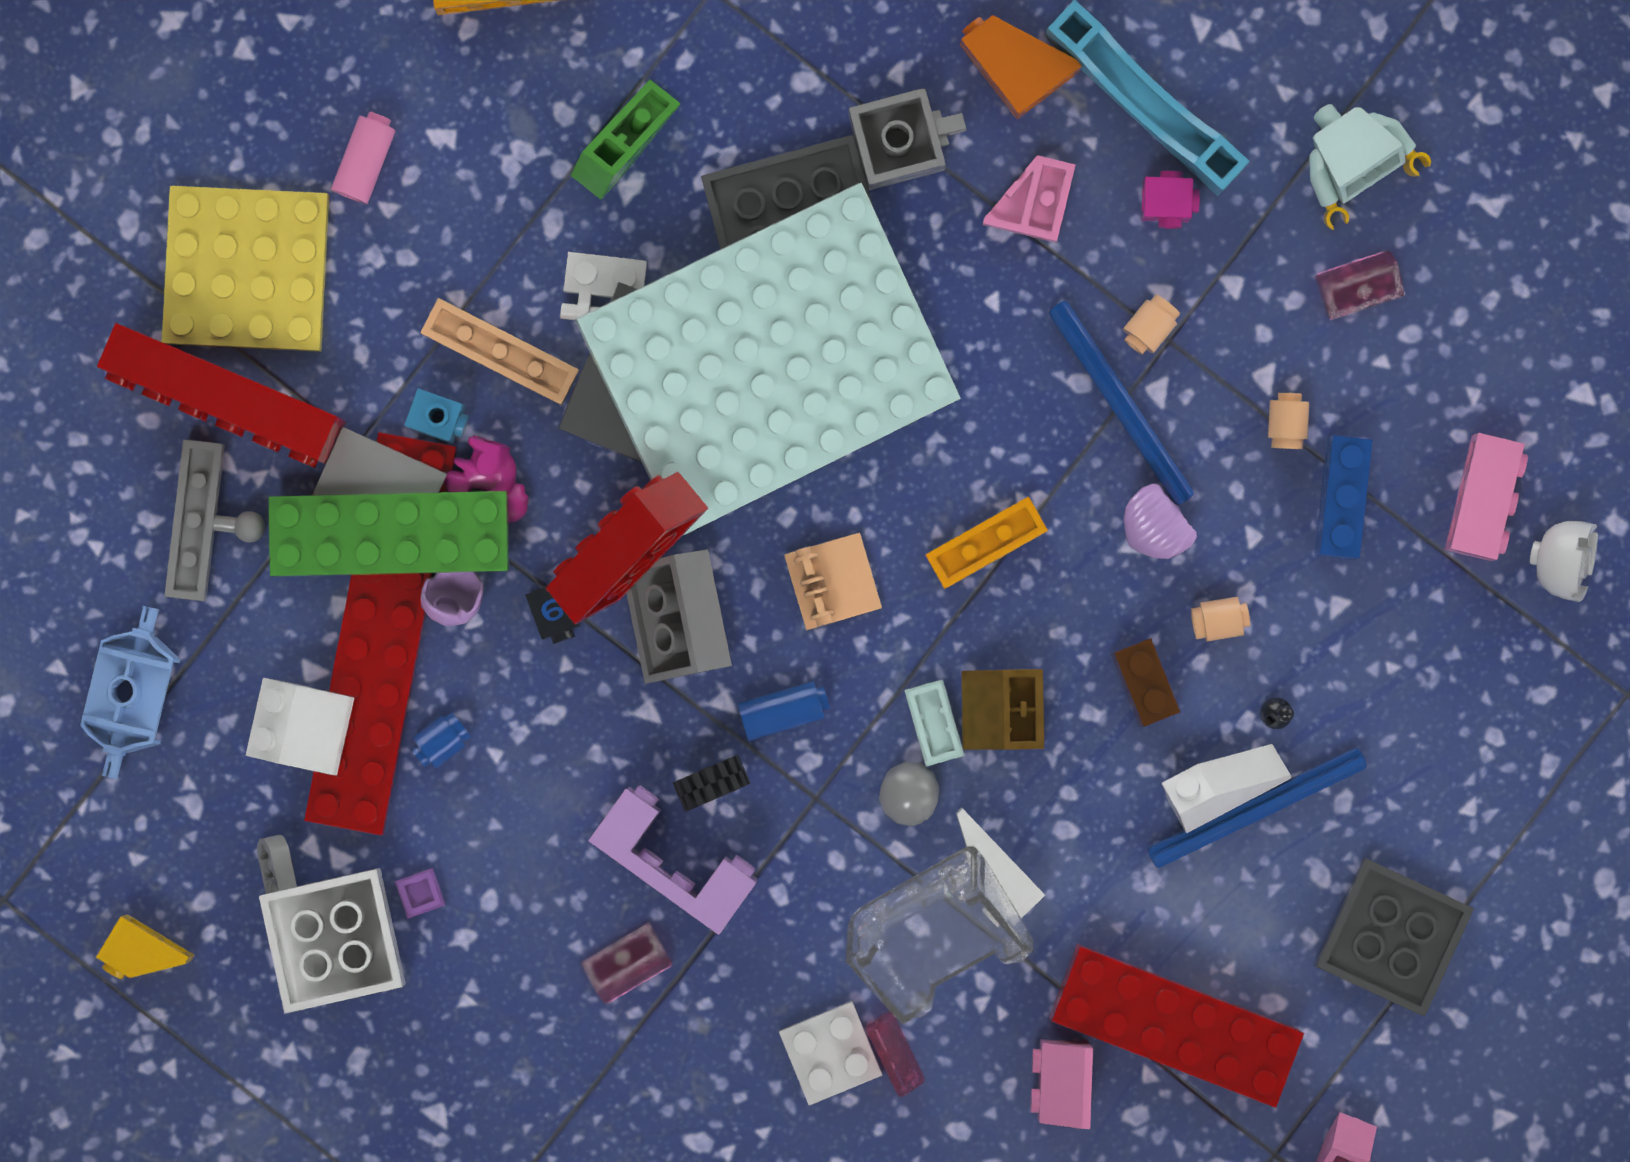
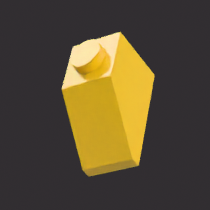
M126 914L119 918L96 958L104 962L102 969L116 978L123 979L125 975L132 978L184 965L191 962L195 955Z

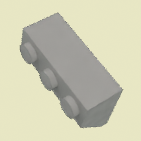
M708 549L660 558L626 593L645 684L732 666Z

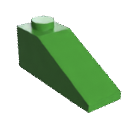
M649 80L582 151L570 176L602 200L625 175L681 103L652 80Z

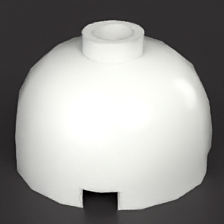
M1581 521L1558 523L1546 531L1542 542L1535 541L1533 543L1530 564L1537 565V578L1542 587L1552 595L1577 602L1582 601L1585 597L1588 587L1582 586L1581 583L1583 578L1585 579L1587 575H1592L1598 542V533L1593 532L1597 528L1596 524Z

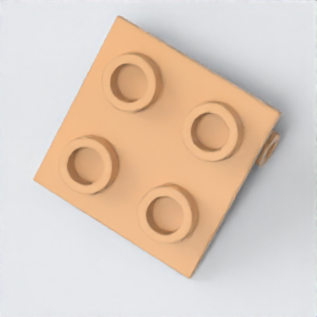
M860 532L812 547H805L784 555L806 630L882 608Z

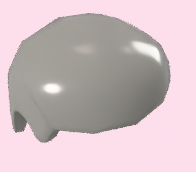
M905 761L891 768L886 773L880 786L879 801L884 814L895 823L915 826L923 823L924 820H928L933 814L939 800L940 788L933 771L921 763Z

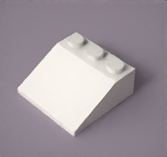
M380 868L259 896L284 1014L396 989L406 984Z

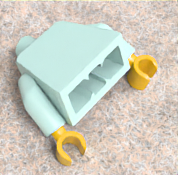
M1332 104L1322 107L1314 116V120L1322 130L1313 137L1315 149L1309 155L1310 181L1320 205L1326 207L1323 216L1324 223L1332 230H1334V227L1330 222V216L1335 211L1341 212L1345 224L1349 222L1348 212L1338 207L1336 203L1339 199L1343 204L1348 202L1402 165L1405 173L1409 176H1420L1413 166L1415 158H1418L1424 167H1430L1431 165L1430 156L1424 152H1416L1414 150L1416 144L1396 119L1374 112L1368 114L1360 107H1355L1341 116Z

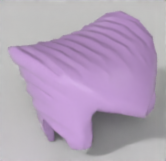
M1158 484L1142 487L1126 505L1124 513L1126 539L1129 547L1139 553L1157 559H1170L1190 548L1197 538V532L1188 524L1180 507L1164 494Z

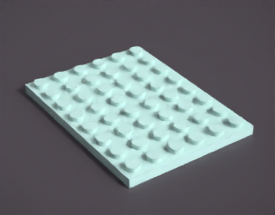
M862 183L855 184L575 319L650 480L658 475H661L664 479L679 472L709 508L685 534L961 399Z

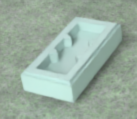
M943 679L904 690L926 767L964 756Z

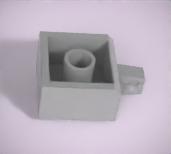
M918 89L850 107L848 110L868 191L945 171L946 164L941 147L949 145L948 136L966 131L962 113L942 118L940 110L931 112L926 89Z

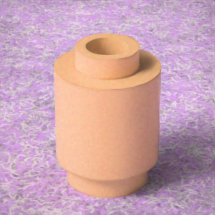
M1155 294L1151 301L1146 299L1123 328V331L1128 335L1124 341L1141 355L1146 350L1154 354L1177 325L1175 320L1180 315V312L1164 298Z
M1278 393V400H1270L1268 438H1272L1271 448L1303 449V441L1308 439L1309 402H1302V394Z
M1238 597L1201 602L1200 607L1191 608L1192 624L1196 639L1205 638L1206 642L1244 636V627L1251 626L1247 603L1240 604Z

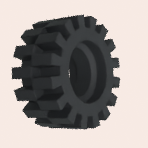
M735 755L673 782L685 812L751 784L739 755Z

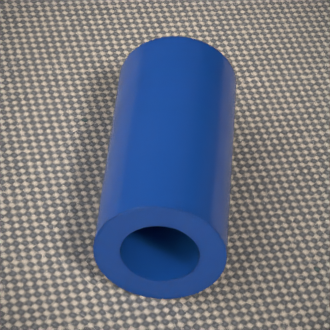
M814 681L738 703L748 741L825 719L823 711L830 709L824 686L816 688Z

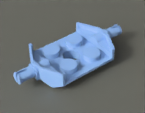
M142 606L138 629L133 628L132 632L113 635L100 642L80 726L89 737L104 747L103 752H107L102 776L118 779L122 759L126 753L159 745L161 740L155 739L173 663H180L181 659L159 638L154 637V628L160 609ZM127 680L133 687V695L129 701L123 703L117 696V689L123 681Z

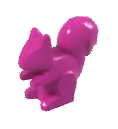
M472 435V437H469L468 443L474 449L470 459L461 457L454 459V463L463 471L454 470L446 473L444 483L449 492H471L475 488L482 491H507L509 523L517 522L528 510L529 496L525 494V486L516 483L517 469L514 459L510 454V447L496 441Z

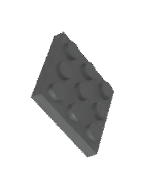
M1363 858L1314 966L1425 1017L1474 908Z

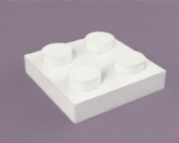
M853 1001L779 1030L808 1105L882 1076Z

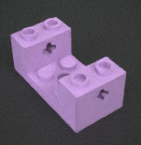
M641 785L636 790L631 787L626 788L588 841L719 935L757 883L758 879L752 875L756 868L738 855L733 860L725 856L699 894L695 893L692 889L696 884L677 870L673 875H670L660 867L663 860L645 847L640 852L634 849L662 809L655 805L659 798Z

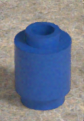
M451 712L445 718L442 715L412 737L416 745L411 748V751L424 767L432 763L435 769H437L466 746L464 742L471 738V736L453 712Z

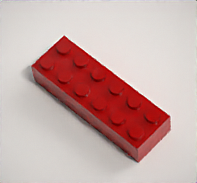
M115 323L97 364L98 368L107 371L104 379L131 391H134L136 384L144 388L141 395L169 407L172 400L180 402L179 411L204 422L207 421L209 415L217 418L214 426L240 437H243L245 430L254 434L252 442L278 453L281 447L284 446L291 449L288 457L313 468H316L318 461L324 464L327 463L341 429L346 424V421L336 415L118 323Z
M1080 944L1076 945L1049 1016L1052 1022L1274 1108L1277 1107L1304 1036V1032L1297 1028Z

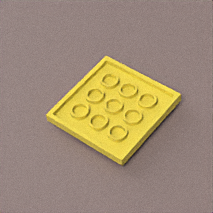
M170 186L162 342L168 345L321 352L329 194Z

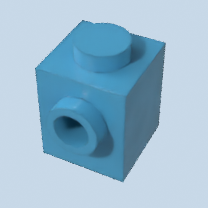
M417 388L404 426L453 444L456 436L463 437L469 421V415L464 414L465 405ZM438 412H444L443 421L435 423V415Z

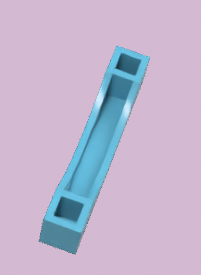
M1073 0L1047 28L1045 37L1063 53L1077 59L1082 65L1081 70L1217 196L1225 190L1250 162L1221 134L1193 115L1156 83L1126 53L1106 28L1076 0Z

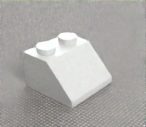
M263 678L245 756L337 775L354 697L290 682Z

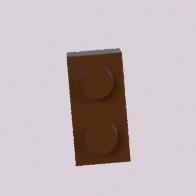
M1151 638L1111 653L1140 727L1148 726L1181 713Z

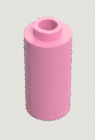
M369 112L367 118L363 116L358 117L331 191L351 200L368 204L396 132L395 129L389 127L390 119L373 112Z

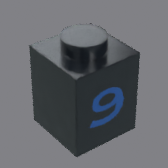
M545 588L525 595L542 640L551 638L552 643L557 644L575 637L573 629L581 627V624L575 625Z

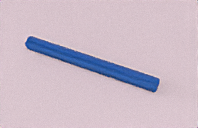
M1062 301L1052 307L1049 315L1176 505H1180L1194 495L1193 490L1069 303Z
M1353 748L1285 781L1188 833L1183 830L1148 848L1150 859L1156 868L1163 867L1364 770L1367 767L1366 760L1358 748Z

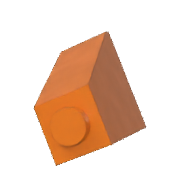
M994 15L985 21L978 17L962 30L965 36L961 39L960 47L1017 120L1077 75L1082 67L1077 59Z

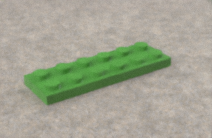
M508 492L269 497L270 576L509 571Z

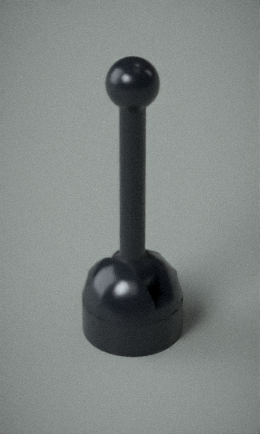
M1282 698L1268 699L1260 709V718L1263 724L1271 729L1286 727L1294 717L1291 705ZM1269 716L1273 719V723L1268 718Z

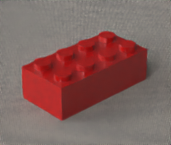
M679 472L664 479L661 475H658L649 481L642 490L639 486H636L620 499L623 506L619 511L613 510L597 524L601 530L596 535L590 534L575 547L578 554L574 558H567L554 569L553 573L556 577L545 589L575 625L620 601L709 509Z

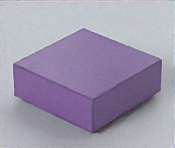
M434 868L395 881L407 919L446 905Z

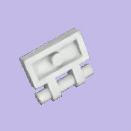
M568 252L564 292L579 294L577 305L562 303L560 319L575 320L600 308L591 306L592 296L612 298L618 282L636 289L645 286L647 261Z

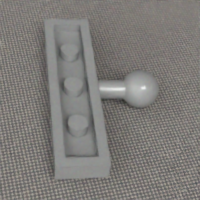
M183 439L164 597L206 601L215 531L235 533L240 540L247 543L258 541L265 533V521L256 512L246 511L238 517L217 515L224 444Z

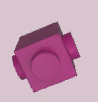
M1161 171L1160 177L1144 178L1142 182L1141 221H1156L1159 228L1179 229L1182 228V222L1188 223L1191 220L1192 213L1199 212L1200 190L1193 189V178H1184V172Z

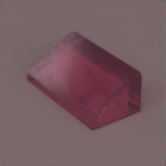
M1384 251L1327 270L1315 276L1330 320L1405 295L1397 260L1390 251Z
M650 923L581 962L597 995L606 1004L673 965Z
M888 1011L867 1021L865 1025L867 1033L897 1095L903 1097L923 1084L925 1081L924 1075L894 1013Z

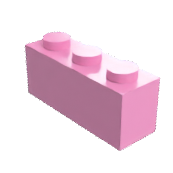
M1476 433L1471 436L1445 550L1488 561L1497 560L1499 554L1504 555L1510 535L1509 531L1504 530L1508 515H1514L1519 498V493L1514 492L1517 477H1523L1528 461V455L1523 454L1525 444L1482 433Z

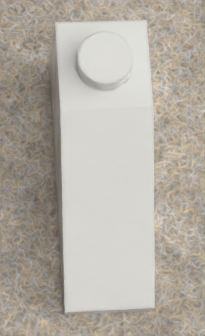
M1273 744L1197 764L1162 782V786L1170 806L1183 829L1188 833L1291 779V775Z
M960 808L956 812L958 823L981 897L988 904L982 910L998 927L1005 922L1012 928L1045 894L966 811Z

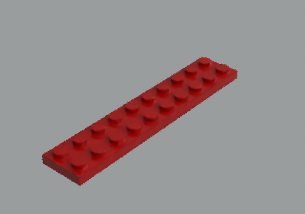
M378 432V443L441 472L453 471L454 459L457 453L456 446ZM444 482L439 493L449 492ZM433 573L351 575L329 692L354 697L338 773L337 775L313 771L304 821L381 836L384 835L426 612L421 607V590L426 579L433 578Z

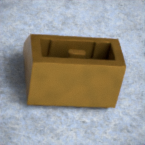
M1043 669L961 671L963 750L1044 749Z

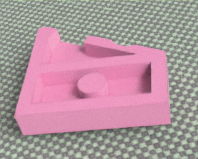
M1037 155L999 202L984 217L983 225L1056 243L1076 164Z

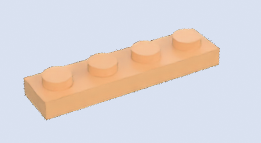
M440 298L437 299L420 332L422 335L561 406L580 372L579 369Z

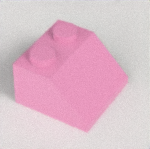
M1040 1039V1049H1033L1032 1073H1039L1038 1089H1031L1030 1111L1031 1113H1037L1039 1123L1090 1129L1093 1048L1088 1041Z

